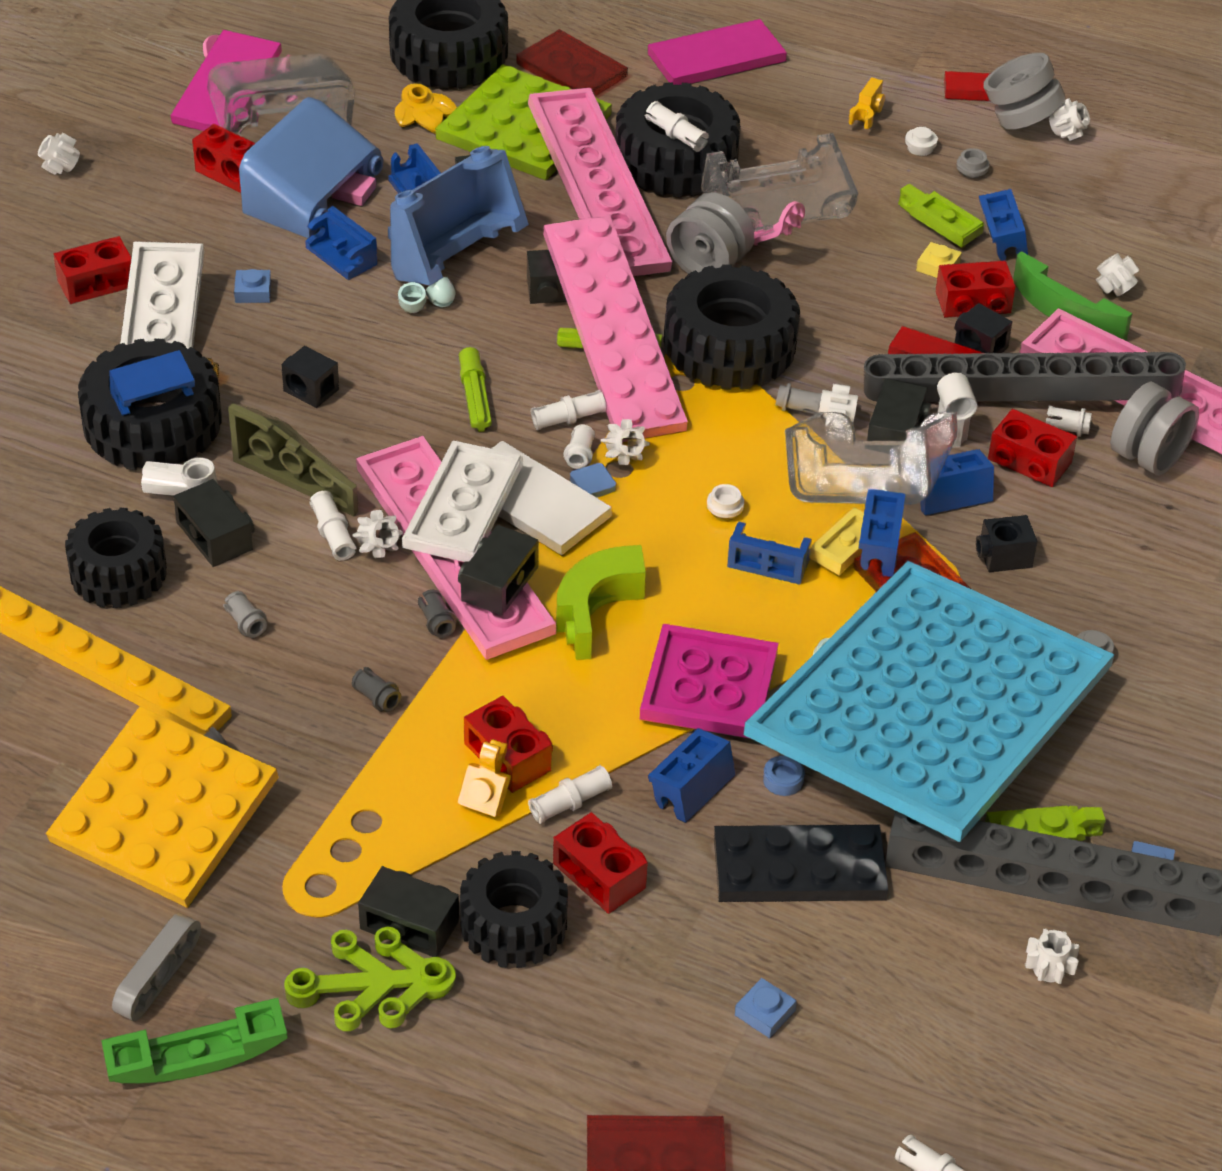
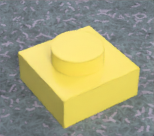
M930 242L917 261L916 271L937 278L939 265L960 264L962 252L948 248L945 245Z

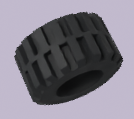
M120 507L119 510L107 508L103 509L101 513L92 512L88 514L86 520L80 519L75 523L76 528L70 529L68 532V540H65V549L71 585H73L77 595H83V600L89 603L96 601L97 606L100 607L113 605V608H122L121 605L123 604L132 606L138 604L140 599L147 600L152 597L151 591H158L162 587L161 581H164L167 575L164 542L161 528L159 525H155V520L152 517H144L143 512L138 510L130 512L128 508Z
M511 851V855H504L503 852L493 854L492 860L487 858L478 861V869L471 867L466 873V880H462L460 887V927L464 942H469V949L474 954L481 952L482 960L487 963L496 960L499 967L507 968L508 963L516 964V968L526 967V962L532 961L534 964L542 962L544 954L552 956L557 951V944L563 943L565 930H567L568 888L567 883H564V876L560 870L553 871V863L547 859L541 862L538 860L539 855L529 853L528 856H523L521 851ZM518 905L529 910L510 913L499 909L505 906Z

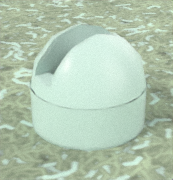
M443 277L434 284L429 285L425 290L429 300L435 306L441 308L448 307L453 302L456 294L455 288L448 277Z
M415 282L402 285L398 291V300L401 308L409 313H417L422 310L426 303L424 287Z

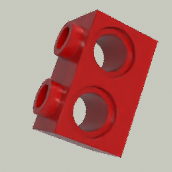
M212 124L192 139L195 171L241 193L239 175L241 160L255 143L223 127Z
M120 236L53 253L57 281L69 304L128 289L132 257Z
M1006 260L939 265L935 292L944 318L959 317L963 312L967 313L978 303L998 314H1006L1012 311L1016 286Z
M1012 408L992 432L988 460L1053 488L1072 464L1077 436Z
M503 695L464 716V744L478 759L480 758L484 742L490 743L494 739L508 744L500 772L511 775L508 790L511 793L551 771L553 745L550 738L545 732L538 731L528 721L524 711L518 706L514 707Z
M592 812L553 837V864L606 913L610 914L646 889L648 862L639 849L629 846L618 836L617 831L611 824L602 822Z

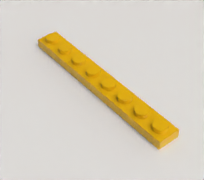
M0 586V633L134 704L199 734L204 735L211 727L218 731L232 717L230 705Z

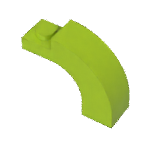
M641 545L614 547L593 553L576 563L563 577L557 592L556 633H566L567 645L574 644L576 660L591 659L592 627L590 616L599 607L615 601L644 599L646 571Z

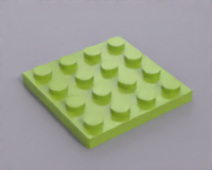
M503 64L435 128L436 139L469 152L481 146L505 150L511 168L547 180L557 168L529 108V94L572 89ZM596 98L605 119H607L612 114V104Z

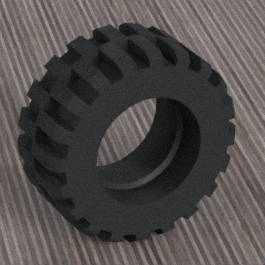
M397 0L390 9V16L388 18L391 60L403 76L406 75L409 80L415 83L419 81L426 87L439 86V89H448V87L462 89L470 84L475 86L481 84L484 79H488L498 68L505 64V60L508 58V12L500 0Z
M673 82L664 83L663 86H656L655 84L648 86L645 91L639 90L635 92L631 98H628L622 104L616 117L615 140L639 188L645 191L653 190L655 194L664 196V194H673V197H682L684 194L696 196L700 195L702 191L710 192L716 189L718 184L722 185L734 173L739 154L740 118L728 100H724L723 96L716 91L710 92L707 87L701 85L694 87L691 86V83L683 82L682 85H673ZM654 101H658L675 114L681 113L685 115L689 123L708 133L709 138L706 139L707 144L705 147L696 152L678 138L673 140L668 137L664 129L645 118V114H650L646 112L649 105Z
M722 264L720 268H714L713 266L704 267L701 272L695 270L689 273L685 279L682 278L667 297L663 337L665 352L679 371L684 370V374L693 381L699 379L706 386L718 385L721 386V389L731 390L732 387H740L743 390L750 389L755 384L758 386L765 385L771 381V378L775 380L783 374L794 360L800 322L799 304L790 289L785 288L786 286L778 278H770L769 273L762 270L756 272L751 270V267L741 265V268L732 267V264Z
M154 338V341L137 339L132 344H118L114 347L113 351L109 352L106 350L96 358L97 362L92 361L80 378L78 399L85 439L99 456H105V460L116 466L121 463L124 464L126 469L137 470V468H143L146 461L178 464L182 461L187 462L190 459L196 458L197 452L203 453L220 431L222 412L217 373L214 371L210 361L202 357L199 351L192 347L187 349L181 342L173 341V343H168L165 339ZM180 350L195 380V387H192L194 395L186 397L181 388L131 402V406H128L130 414L123 416L110 393L109 370ZM147 402H166L150 407L136 406Z

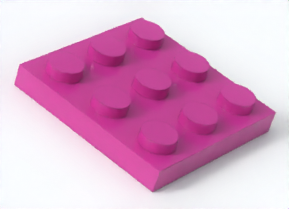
M663 623L643 695L639 719L692 729L700 728L705 731L749 738L744 735L745 722L767 701L778 653V643Z

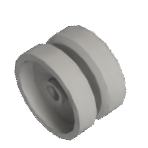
M1031 53L1012 59L995 69L984 81V90L989 101L996 104L995 114L1000 125L1005 129H1018L1040 122L1052 115L1064 103L1065 92L1060 81L1054 78V68L1048 55L1044 53Z
M716 192L704 193L670 223L666 232L667 246L673 259L688 274L695 270L701 272L704 267L708 266L720 268L722 264H732V267H734L735 263L751 250L755 241L754 227L748 214L733 199Z
M1152 381L1145 383L1135 391L1118 416L1112 431L1111 450L1129 460L1138 458V464L1157 476L1162 475L1174 466L1191 441L1199 419V407L1180 396L1172 399L1170 391Z

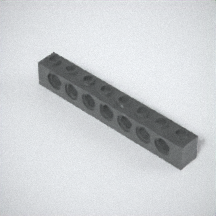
M895 810L885 867L1220 936L1222 930V870L984 821H978L961 842H958Z

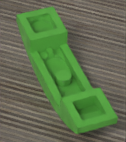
M1022 251L1017 254L1013 277L1014 284L1026 300L1036 309L1050 317L1059 308L1125 341L1127 340L1132 313L1106 298H1103L1097 304L1091 302L1047 277L1049 266Z
M274 998L234 1008L235 1019L149 1040L146 1029L101 1040L109 1082L157 1083L174 1081L219 1071L254 1058L288 1038L279 999Z

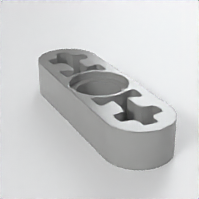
M181 913L175 914L168 921L118 986L112 1001V1010L115 1013L133 1021L139 1020L194 949L201 931L199 921Z

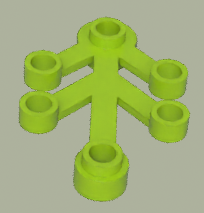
M383 927L375 933V950L381 956L393 957L407 969L392 970L359 947L355 933L350 930H339L331 937L333 955L338 959L349 961L363 972L316 975L308 968H297L285 979V997L287 1002L296 1008H308L318 1001L320 993L364 990L354 1001H342L334 1009L336 1027L342 1031H353L361 1024V1018L394 988L409 987L399 998H386L379 1004L380 1023L387 1028H397L404 1023L405 1016L424 998L439 999L447 995L455 984L456 974L453 965L446 959L440 957L424 959L401 943L400 933L393 927ZM387 939L394 941L391 944L382 943V941ZM343 942L350 943V945L347 947L338 946L340 943ZM396 1010L399 1012L396 1015L385 1014L387 1011ZM351 1013L354 1015L352 1018L348 1019L341 1017L343 1014Z

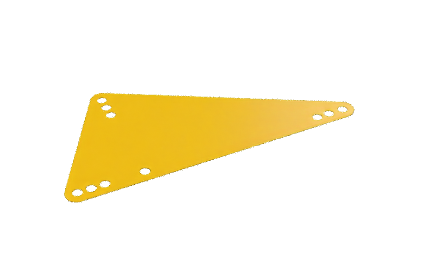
M666 354L664 360L671 378L678 375L686 376L684 370L679 371ZM695 379L694 386L686 391L676 390L688 421L687 430L644 438L645 441L649 442V446H644L641 452L642 460L630 458L629 464L632 466L633 472L623 478L612 476L616 482L615 491L597 497L612 507V516L563 555L558 554L539 542V567L527 582L556 622L557 592L560 583L566 573L576 563L593 553L605 549L641 545L646 571L644 599L610 602L599 607L590 616L592 627L591 659L576 660L574 644L567 645L566 633L557 632L550 637L486 660L467 631L464 630L285 875L282 888L287 904L296 912L309 917L322 918L336 915L360 901L381 866L395 871H404L412 876L532 814L529 809L528 800L558 787L561 780L565 778L573 780L599 765L604 767L609 774L693 731L694 729L639 719L640 707L663 623L777 642L778 653L769 691L784 684L813 656V651L818 643L825 638H831L891 577L883 576L882 571L877 566L879 559H871L867 570L861 567L860 562H854L841 575L810 559L800 585L727 567L730 537L740 521L746 523L743 532L746 536L766 541H775L778 544L800 548L803 538L807 537L812 539L811 547L854 507L864 512L868 488H871L786 409L782 411V407L775 406L776 400L761 386L755 384L750 389L741 390L740 387H732L731 390L721 389V386L712 385V387L703 385L701 380ZM628 441L622 442V445H626V446H627V445H628ZM601 442L593 453L591 463L587 466L602 463L606 468L611 462L618 461V456L606 458L605 455L608 452L606 443ZM721 484H730L737 487L744 498L743 511L732 518H721L713 515L707 508V498L714 487ZM902 518L896 558H899L904 564L910 561L923 568L933 570L937 574L960 584V575L957 568ZM503 695L514 707L518 706L524 711L528 721L538 731H543L548 735L553 745L551 771L514 793L507 789L501 814L494 817L457 803L468 765L471 763L480 765L478 757L464 744V716ZM363 811H371L381 817L382 824L374 832L361 833L352 827L351 821L356 814ZM341 840L355 841L362 849L360 856L351 862L337 861L332 857L330 851L332 846ZM327 875L335 880L337 886L331 895L316 898L306 892V882L313 876Z

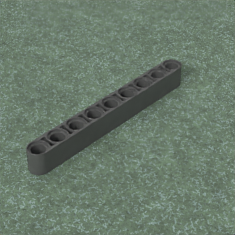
M1173 352L878 354L869 357L865 361L864 393L868 399L877 402L886 378L927 387L925 402H939L940 397L937 385L941 378L951 373H962L968 378L976 401L1129 400L1136 390L1150 381L1170 391L1173 399L1182 393L1186 363L1184 358Z

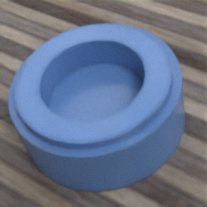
M776 756L765 764L763 782L765 787L776 795H793L800 791L803 786L805 770L801 763L787 756Z

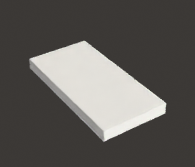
M134 242L120 344H132L137 339L154 341V338L165 339L168 343H173V341L181 342L187 349L193 348L204 259L203 244Z
M453 440L402 537V548L469 562L477 552L480 541L484 537L488 538L523 466V456Z
M504 441L491 448L523 456V466L499 513V517L531 537L538 539L539 542L558 554L563 555L612 516L611 506Z

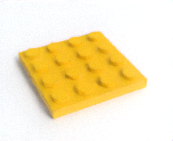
M139 706L48 829L46 835L49 842L188 908L279 778L276 768Z

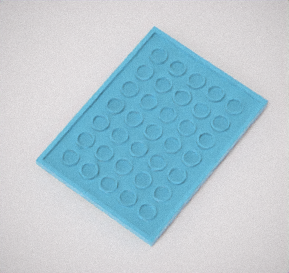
M907 561L745 722L744 735L961 842L1112 667L1114 654Z

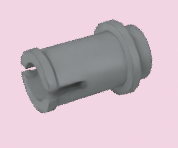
M788 383L787 386L780 385L775 406L782 407V411L789 408L817 416L822 393L793 388L791 383Z
M236 591L225 598L224 601L228 604H223V607L238 623L237 628L242 635L255 638L266 630V614L261 609H256L243 592Z

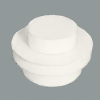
M916 127L906 134L905 143L908 146L909 152L914 155H929L937 146L938 137L929 128Z
M721 484L714 487L708 495L707 508L717 517L732 518L743 511L744 498L737 487L730 484Z

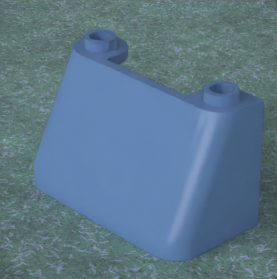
M307 97L244 154L239 169L243 213L309 238L321 226L312 231L307 227L308 224L316 217L328 212L327 199L357 170L359 174L370 177L377 176L381 172L384 163L381 151L325 103L312 97Z
M489 146L475 148L470 152L471 156L417 188L403 191L395 196V201L390 205L391 267L396 280L432 285L443 278L441 271L445 269L443 261L482 237L495 238L499 236L498 231L503 227L511 226L513 232H518L529 225L505 150L490 149Z

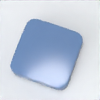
M602 463L583 467L570 473V481L596 498L612 493L616 489V482Z

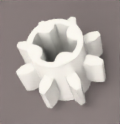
M1070 98L1066 99L1062 106L1049 117L1052 131L1057 136H1061V138L1068 137L1069 141L1083 136L1082 130L1087 129V125L1090 122L1089 113L1085 105L1078 103V101L1071 102Z
M63 132L61 135L57 133L55 137L48 135L38 150V156L45 160L41 167L54 175L56 173L61 174L63 170L70 172L75 167L80 155L79 150L73 147L76 140Z
M1117 253L1097 267L1101 276L1096 278V281L1106 294L1113 290L1116 296H1120L1138 282L1134 274L1139 271V268L1129 256L1122 260Z
M833 384L832 391L822 390L818 416L827 418V426L843 428L844 421L854 422L858 395L849 394L850 386Z
M622 419L621 428L617 424L607 425L610 432L606 438L601 439V442L606 443L608 450L605 455L606 458L618 456L619 465H628L630 458L633 460L643 459L641 452L644 446H649V442L645 441L642 434L645 430L644 426L632 428L631 419ZM623 438L628 439L627 446L622 445Z
M382 510L371 511L370 518L359 517L357 520L360 526L357 532L353 534V537L357 538L361 544L359 551L361 553L372 551L374 558L385 557V549L397 551L399 548L395 543L399 536L403 534V531L398 530L397 525L394 523L397 517L394 515L383 518ZM376 530H379L380 538L376 537Z
M1043 929L1039 940L1032 937L1029 938L1025 967L1033 968L1039 981L1043 980L1061 984L1065 972L1070 975L1076 974L1079 962L1077 960L1079 944H1071V940L1066 935V932Z

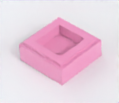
M354 173L332 194V198L363 206L376 188V178Z

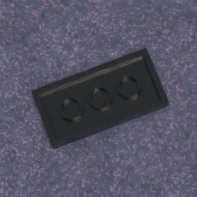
M880 824L714 826L718 902L887 901L888 884Z

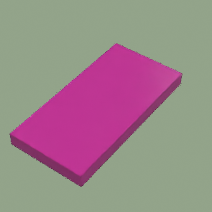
M761 19L648 44V55L668 82H673V85H682V82L692 84L785 62L787 55L785 49Z
M222 30L171 113L172 123L202 131L212 124H216L234 133L281 54V43Z

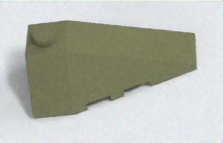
M232 403L228 407L233 462L310 497L319 491H329L338 510L351 516H355L358 513L357 485L288 423L257 409Z

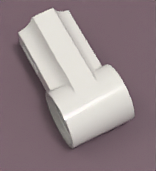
M951 373L942 377L937 385L940 401L935 428L937 443H942L948 448L961 447V444L967 440L970 419L977 410V402L966 375Z
M193 458L183 465L146 461L142 470L141 486L144 493L174 496L211 479L217 482L213 462L206 458Z

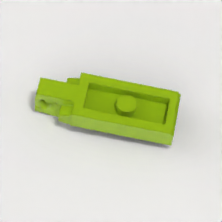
M907 184L900 189L898 205L911 216L961 248L983 234L985 225L983 221L937 192L933 191L930 194H925L911 184Z
M1066 805L987 812L985 822L1083 841L1086 840V837L1102 836L1106 819L1102 807H1082L1078 810L1077 806L1070 805L1068 807Z

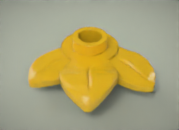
M414 83L403 88L401 102L396 106L394 114L400 127H406L417 122L423 128L436 134L435 128L442 123L443 116L448 117L457 107L447 96L432 93L428 87Z

